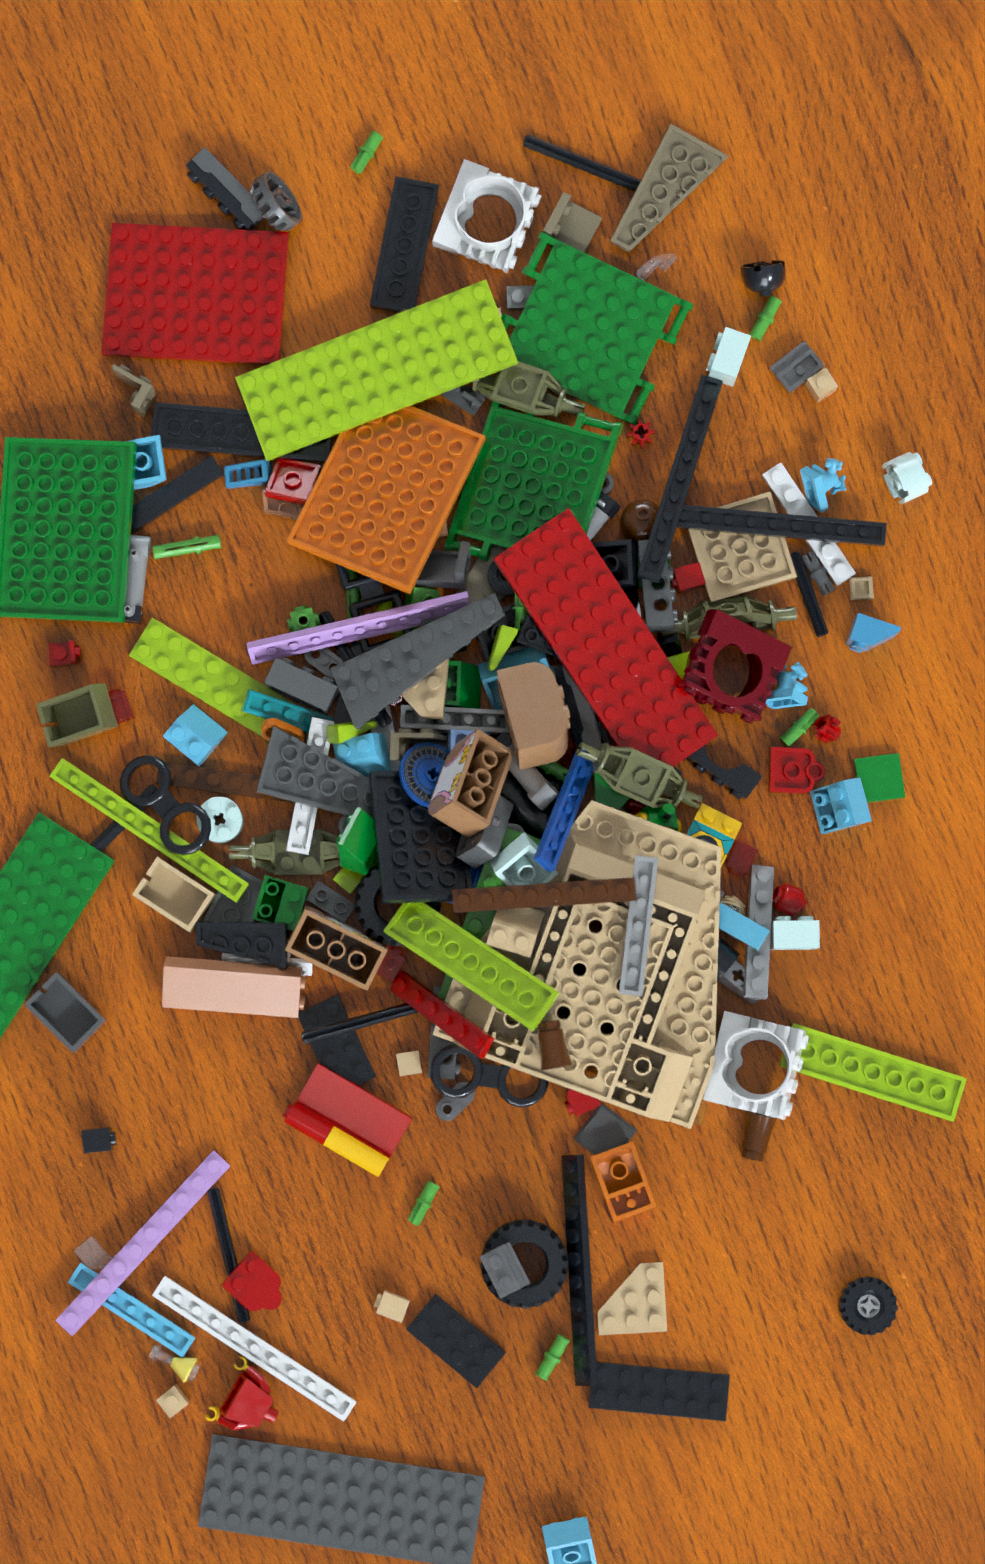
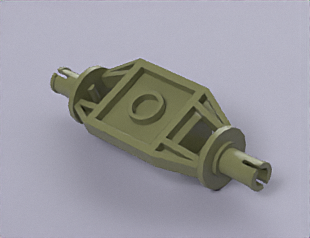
M521 362L499 371L497 376L488 375L473 381L472 390L474 392L479 391L491 401L533 415H550L558 419L562 412L578 416L580 412L584 413L586 404L567 399V389L562 388L548 371ZM548 388L557 393L559 398L547 393Z
M748 595L734 596L710 603L709 599L702 600L689 612L686 613V610H683L681 620H678V623H674L673 631L662 632V636L682 633L686 642H689V639L700 638L697 634L707 610L718 609L746 624L750 622L752 627L760 631L771 629L774 632L776 631L777 622L797 620L796 607L775 609L772 600H768V604Z
M581 742L579 747L586 750V752L577 748L576 755L592 761V772L598 773L611 789L645 805L658 808L669 803L675 808L682 802L697 809L700 804L693 801V799L702 802L701 795L686 789L687 780L681 778L673 766L632 747H616L604 743L598 750ZM661 794L669 796V798L661 797Z
M313 829L309 855L286 851L290 830H274L258 838L252 836V843L249 846L230 845L229 848L230 852H239L229 853L230 860L250 859L253 868L259 867L276 876L323 875L338 866L341 867L340 857H338L339 849L338 845H336L338 836L321 829ZM339 858V859H337V860H332V861H326V862H325V860H327V859ZM257 859L271 860V862L259 861Z

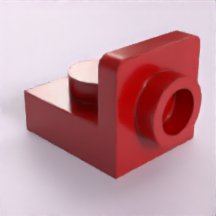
M75 640L48 644L51 667L78 665V659L81 658V647L76 645Z

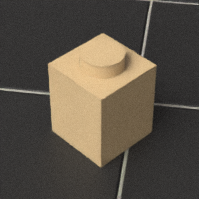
M827 368L808 378L805 383L806 388L816 403L834 393L838 387Z
M384 1290L383 1295L378 1293L374 1307L378 1308L377 1314L402 1323L410 1299Z
M177 1383L156 1400L169 1418L173 1417L191 1402Z

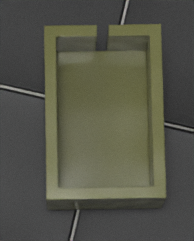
M106 683L91 684L36 704L41 724L58 723V726L43 728L48 748L64 746L118 727Z

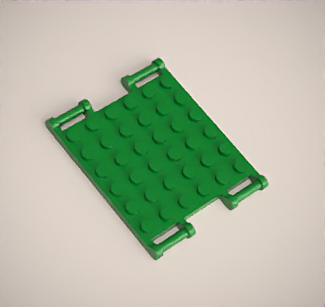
M540 232L535 250L527 266H524L521 272L537 282L519 320L502 313L501 317L505 330H507L508 325L515 327L509 340L517 361L548 371L562 388L567 389V395L636 426L638 424V416L647 397L655 388L654 384L640 379L658 339L675 346L677 342L676 336L688 311H691L694 305L552 238L548 234ZM549 244L553 248L539 274L534 270L546 245ZM675 304L680 309L668 334L662 332V329ZM637 385L642 389L630 415H627L623 412Z
M493 401L482 432L486 440L467 477L445 543V550L459 551L461 543L456 541L459 535L484 542L482 548L471 546L470 554L480 557V560L488 561L492 545L508 549L567 508L571 510L587 535L618 438L623 430V423L600 420L580 412L575 426L571 427L535 417L536 415L530 413L523 414L500 408L502 404ZM585 425L611 431L609 437L583 430Z

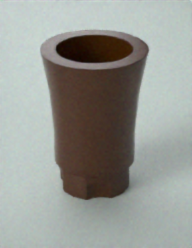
M553 1020L539 1023L538 1030L540 1033L537 1034L540 1045L541 1070L573 1065L565 1043L563 1029L560 1027V1021Z
M746 1111V1125L741 1157L763 1161L764 1153L767 1152L769 1139L777 1118Z

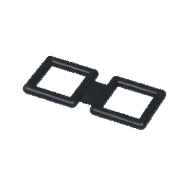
M335 563L342 588L347 591L359 587L362 600L349 605L351 618L359 617V610L392 600L396 608L404 606L400 591L394 590L384 593L381 582L367 576L349 580L346 568ZM403 629V634L411 632L412 629ZM400 636L369 645L367 638L358 641L362 653H365Z

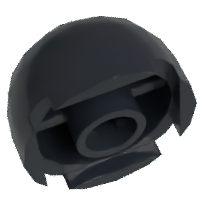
M772 260V263L760 261L741 266L743 283L750 291L759 292V296L772 295V291L778 289L784 282L786 268L785 261Z

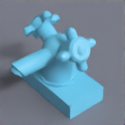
M826 459L825 467H828L827 471L816 464L812 465V469L805 466L800 470L807 502L820 513L829 509L825 495L828 490L832 488L830 493L833 495L842 490L846 491L844 482L846 476L842 475L838 478L836 473L837 470L842 469L843 462L837 459Z
M799 662L791 666V672L785 671L786 665L782 672H778L776 676L778 681L776 690L772 691L771 697H768L766 701L768 707L779 709L807 704L808 696L804 695L803 692L807 691L808 687L796 680L797 678L802 680L803 677L807 676L804 667Z

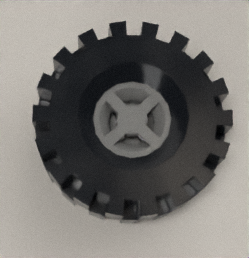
M870 1276L858 1277L856 1280L847 1283L848 1285L846 1288H843L841 1291L842 1295L839 1296L838 1300L840 1302L838 1309L846 1325L863 1335H875L876 1333L884 1332V1329L887 1327L889 1328L892 1325L893 1319L895 1320L897 1316L895 1313L898 1310V1305H896L897 1298L891 1287L882 1280Z

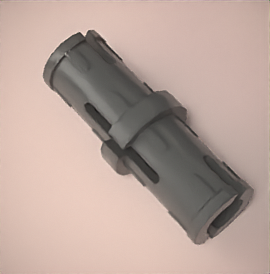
M810 551L808 556L806 554L803 555L801 558L811 573L810 578L815 580L822 596L833 592L835 587L825 573L827 572L826 568H822L814 551Z

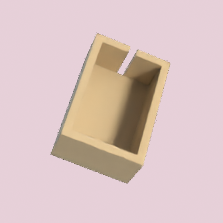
M157 857L146 873L152 877L151 880L148 881L143 878L132 895L192 933L196 927V922L201 920L216 895Z

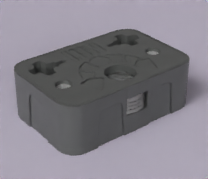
M499 795L489 826L471 837L461 835L455 856L474 869L494 858L500 850L514 804Z

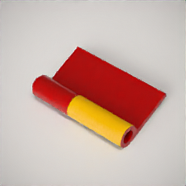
M319 1062L293 1106L289 1104L282 1115L286 1118L284 1123L376 1177L380 1176L413 1119L410 1115Z

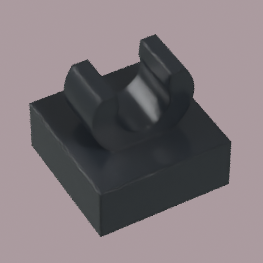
M661 633L657 634L658 638L656 641L667 657L682 653L678 633L664 637L661 636Z

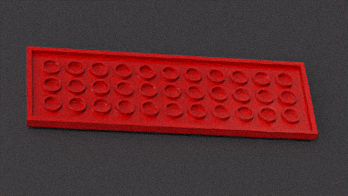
M569 508L493 558L617 747H632L674 767L718 736L694 697L683 692L684 688L678 685L682 679Z

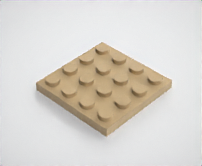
M771 492L716 507L777 513ZM688 529L697 562H700L704 575L705 588L710 603L797 577L785 538Z

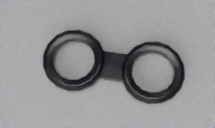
M143 755L131 760L122 770L120 777V790L125 800L134 806H152L162 818L159 827L160 838L164 846L172 853L189 855L202 849L209 840L212 830L211 819L206 810L198 804L189 802L180 804L169 791L171 784L170 770L160 758ZM143 765H153L158 768L161 774L159 788L149 797L141 798L135 796L130 789L131 775L137 768ZM181 813H195L201 821L200 835L189 845L175 844L170 837L169 830L172 821Z
M457 1044L442 1048L434 1056L430 1066V1078L434 1087L442 1095L450 1098H463L473 1093L478 1086L497 1088L501 1098L510 1105L518 1108L529 1107L541 1100L549 1085V1081L539 1078L538 1087L532 1095L526 1098L514 1097L506 1086V1076L512 1067L504 1064L482 1063L479 1057ZM461 1053L471 1060L473 1076L466 1086L460 1089H452L442 1082L440 1067L446 1057Z

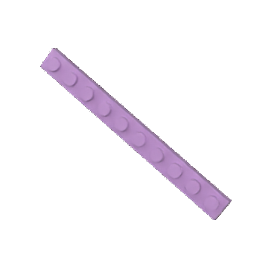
M467 591L248 642L247 649L252 665L275 660V658L279 659L421 626V620L448 615L470 605Z
M213 1150L55 1321L73 1336L229 1169L230 1165Z

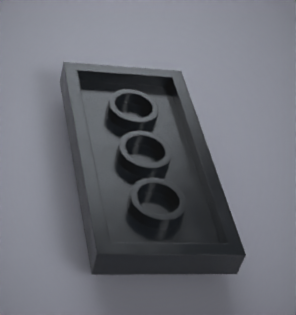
M338 995L300 1012L298 1017L304 1031L349 1019ZM355 1030L310 1042L319 1063L356 1085H361L376 1077Z
M434 1294L406 1329L476 1388L479 1387L506 1353L437 1294Z

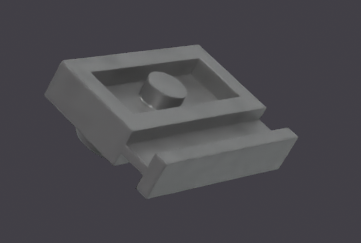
M804 340L773 364L769 370L772 371L779 383L790 394L806 382L808 378L823 369L825 365Z
M510 1242L480 1256L500 1299L530 1284Z

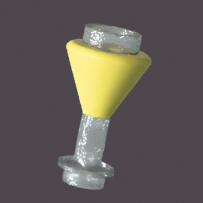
M154 1345L149 1355L152 1362L158 1359L170 1365L183 1383L187 1380L193 1382L201 1365L196 1363L197 1358L173 1357L161 1351L162 1345Z

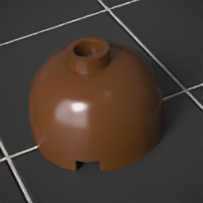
M645 499L629 503L622 511L620 518V528L626 540H633L637 545L639 540H649L659 506Z

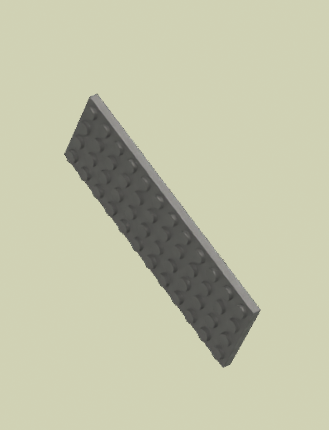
M213 1433L198 1527L432 1564H472L485 1476Z

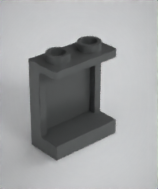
M461 541L459 551L432 550L415 586L465 589L472 559L470 542Z

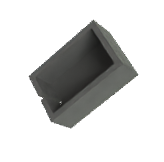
M282 657L281 660L275 658L264 681L266 687L320 713L329 715L339 694L336 681L326 676L320 679L316 677L313 670L304 666L301 670L296 667L295 662L285 657Z
M56 972L42 986L48 991L44 993L42 990H38L24 1005L72 1053H76L108 1020L61 973Z

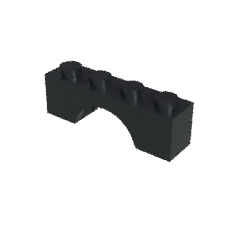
M706 744L687 757L688 760L694 763L692 767L701 774L704 772L712 776L710 780L719 787H722V785L730 789L728 793L737 800L741 798L746 800L762 778L761 775L746 764L733 769H724L716 766L707 755Z

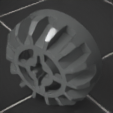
M266 171L253 181L250 190L252 200L256 202V208L260 209L263 214L262 217L268 220L270 226H274L276 230L289 231L302 221V211L295 196L279 176L271 171Z

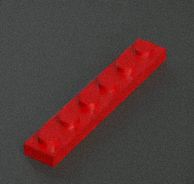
M399 970L390 991L477 1057L485 1058L495 1038L407 972Z

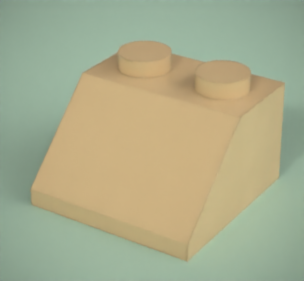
M533 908L497 910L486 944L532 957L546 912Z

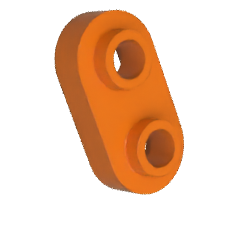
M276 718L266 719L261 725V735L266 740H270L272 728L277 727L304 743V732L296 726Z

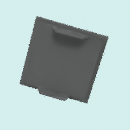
M601 1103L574 1137V1140L596 1155L627 1144L637 1130Z

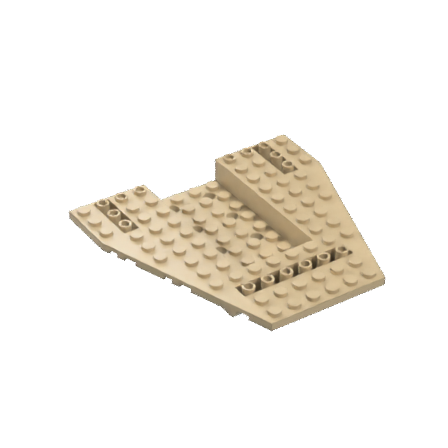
M591 800L572 824L555 868L558 874L548 883L633 877L635 855L658 857L642 996L619 994V990L616 987L617 981L621 979L630 901L534 907L533 909L546 913L532 957L490 946L559 992L558 997L540 1023L553 1020L560 1021V1027L563 1029L565 1043L573 1065L541 1070L540 1045L537 1034L540 1032L538 1026L532 1032L455 979L452 980L445 1002L495 1038L485 1058L640 1115L673 1122L691 1129L715 1065L721 847ZM592 920H599L602 923V929L599 932H592L589 929V923ZM491 927L480 939L485 944L487 943ZM577 963L584 964L586 966L585 974L581 976L576 975L573 972V966ZM566 1006L570 1009L568 1018L562 1019L557 1015L559 1007ZM604 1022H610L614 1026L611 1034L607 1035L601 1032L600 1027ZM435 1026L433 1035L454 1042L468 1050L438 1026ZM593 1065L598 1069L595 1077L590 1078L585 1075L584 1070L587 1066Z

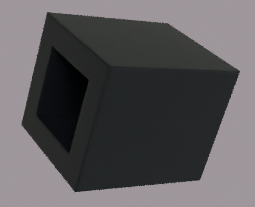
M111 1127L82 1130L84 1153L114 1150L113 1145H117L116 1132H112Z

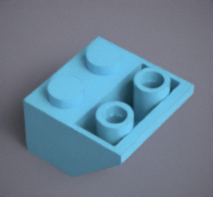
M860 777L843 780L810 791L821 835L872 821Z

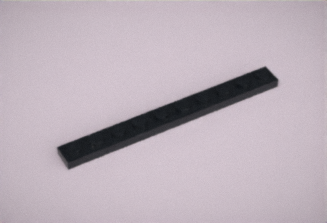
M701 375L637 577L655 583L660 582L723 380Z
M691 505L683 506L677 528L882 547L885 546L887 523Z
M562 1155L575 1386H597L584 1155Z

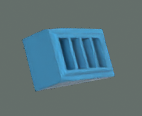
M263 459L224 466L226 488L267 485L272 474V463ZM251 469H254V472H255V478H254V479H252V471H251ZM235 470L237 473L236 482H234L233 471ZM242 470H245L246 480H243Z

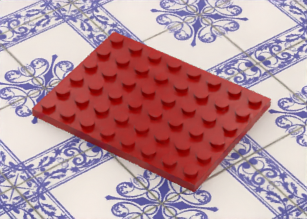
M112 223L101 354L114 357L268 365L280 360L289 232Z

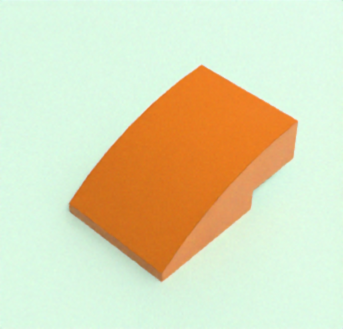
M633 1141L590 1157L613 1223L657 1207Z

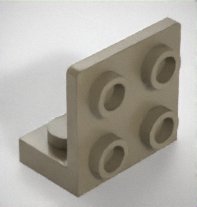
M563 192L543 229V233L585 253L602 218L571 202V195Z
M113 364L111 369L115 377L136 388L130 400L132 401L131 406L137 415L144 418L157 396L154 386L146 377L140 375L138 378L134 376L132 370L120 364L118 367Z
M398 729V733H391L390 760L401 762L403 755L411 747L415 746L413 740L447 741V736L441 735L440 731L434 729H420V733L418 730Z

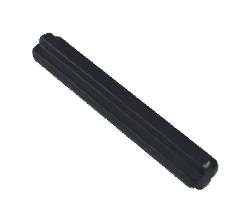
M799 551L793 552L790 556L797 575L796 581L816 636H825L828 634V629Z

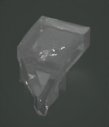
M673 253L655 256L637 270V276L644 281L658 266L665 272L678 257Z
M93 1236L74 1250L89 1269H104L113 1259Z

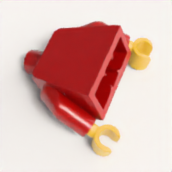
M240 1357L244 1360V1366L239 1368L234 1364V1367L239 1371H245V1373L239 1374L220 1409L216 1406L209 1407L210 1410L215 1412V1417L205 1415V1418L208 1421L218 1420L219 1424L232 1430L249 1429L251 1426L258 1427L263 1419L273 1423L278 1416V1410L271 1407L274 1400L270 1396L271 1388L264 1375L253 1366H248L249 1363L246 1358Z

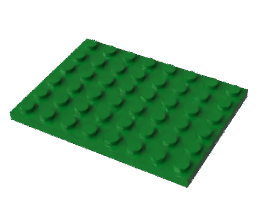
M5 437L0 503V617L125 623L126 614L124 613V607L127 600L136 442Z

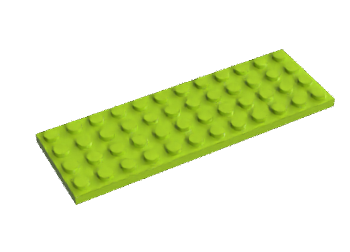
M485 279L235 378L267 461H270L517 365L518 361Z

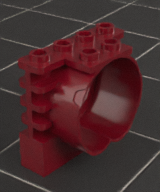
M718 609L707 610L697 634L700 636V639L689 653L686 663L687 668L684 669L685 675L678 685L684 688L683 692L692 695L697 703L702 705L707 703L717 713L724 714L726 712L732 715L736 713L740 715L742 721L750 724L753 721L760 722L762 710L767 707V698L771 697L772 694L771 688L777 682L776 676L778 672L783 671L792 646ZM727 645L738 646L739 650L747 655L749 662L747 684L737 697L725 694L717 686L713 675L715 658L720 650Z

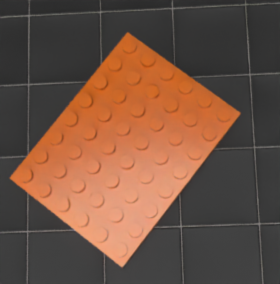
M413 406L340 433L287 539V543L411 594L486 440L485 435Z

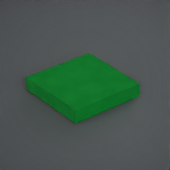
M899 753L854 759L856 778H861L867 803L905 798Z

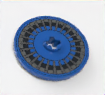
M425 742L411 747L403 755L399 765V777L403 789L412 800L425 807L429 806L443 764L450 753L448 749L439 744ZM431 771V772H432V776H434L435 778H434V779H431V775H429V774H427V773Z

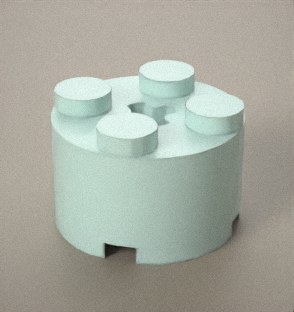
M907 452L884 463L882 469L886 468L887 474L883 475L886 485L894 498L899 497L901 499L899 501L900 504H904L927 493L929 486L932 485V479L928 473H925L922 467V458L917 452L914 454Z
M212 797L201 805L211 819L212 830L209 841L223 844L236 839L240 835L244 826L242 811L235 802L226 797ZM197 815V827L201 832V821ZM224 815L223 818L226 822L224 824L220 823L217 826L215 818Z

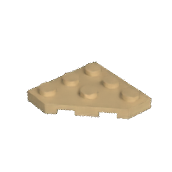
M447 659L437 666L436 670L401 695L421 718L444 719L449 660Z
M663 1262L639 1263L628 1278L624 1280L613 1295L597 1311L598 1335L667 1331Z

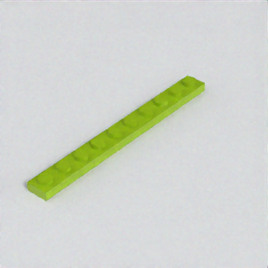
M62 758L49 776L237 903L249 886V883L200 850L189 855L172 853L164 846L160 838V823ZM170 831V837L175 844L189 845L188 842Z

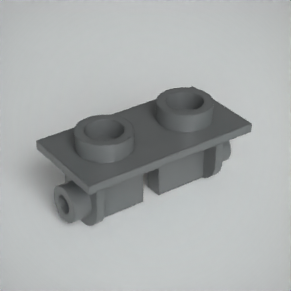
M466 384L440 394L472 416L476 414L486 397L478 392H474Z
M320 881L316 883L306 898L307 901L342 923L349 919L355 908L353 902Z

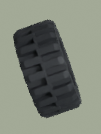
M378 865L373 866L362 877L355 892L354 907L357 919L365 932L373 939L389 946H404L384 932L389 922L385 921L377 910L380 881ZM423 902L438 913L441 912V902Z
M529 1219L514 1220L495 1230L487 1240L482 1255L507 1242H510L511 1246L519 1242H530L537 1245L543 1251L546 1258V1269L543 1276L537 1282L526 1285L500 1299L481 1261L482 1276L489 1291L498 1300L508 1304V1306L521 1307L522 1309L538 1307L553 1299L556 1293H559L568 1270L567 1252L559 1236L547 1225Z

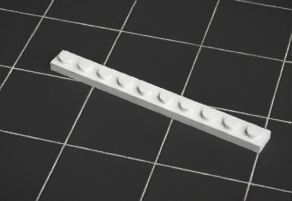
M164 1276L153 1293V1297L342 1421H345L356 1404V1400L167 1276Z

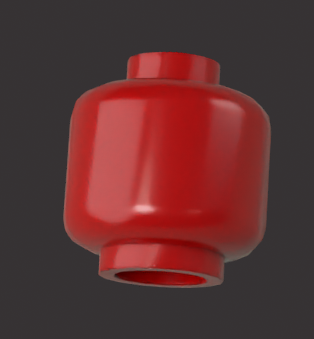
M789 883L777 886L773 891L772 903L774 908L790 916L803 911L807 900L804 898V891L801 888Z

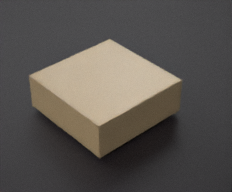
M872 576L849 578L851 601L874 599Z
M419 1050L396 1054L399 1076L422 1073Z

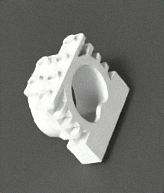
M464 159L433 237V247L455 255L466 256L468 259H474L478 263H484L494 269L497 268L508 273L509 268L514 269L518 257L515 256L517 248L521 249L526 238L525 227L530 228L534 217V210L532 209L533 207L537 208L542 195L538 194L539 188L531 187L524 182L515 181L511 177L507 178L500 173L491 172L487 167ZM485 195H494L505 199L513 207L516 214V227L510 237L499 242L486 243L478 241L467 234L465 223L474 214L473 203L477 198Z
M724 1011L715 1047V1065L703 1100L785 1120L786 1116H790L793 1103L790 1102L791 1094L796 1093L798 1081L795 1080L796 1073L801 1071L803 1065V1058L800 1057L802 1049H806L809 1036H806V1031ZM755 1040H766L776 1044L784 1053L787 1061V1073L784 1081L777 1089L767 1094L750 1093L742 1088L736 1079V1072L743 1064L741 1050L744 1045Z

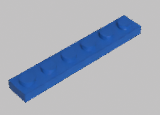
M576 752L533 858L547 872L555 871L593 773V762L577 756Z

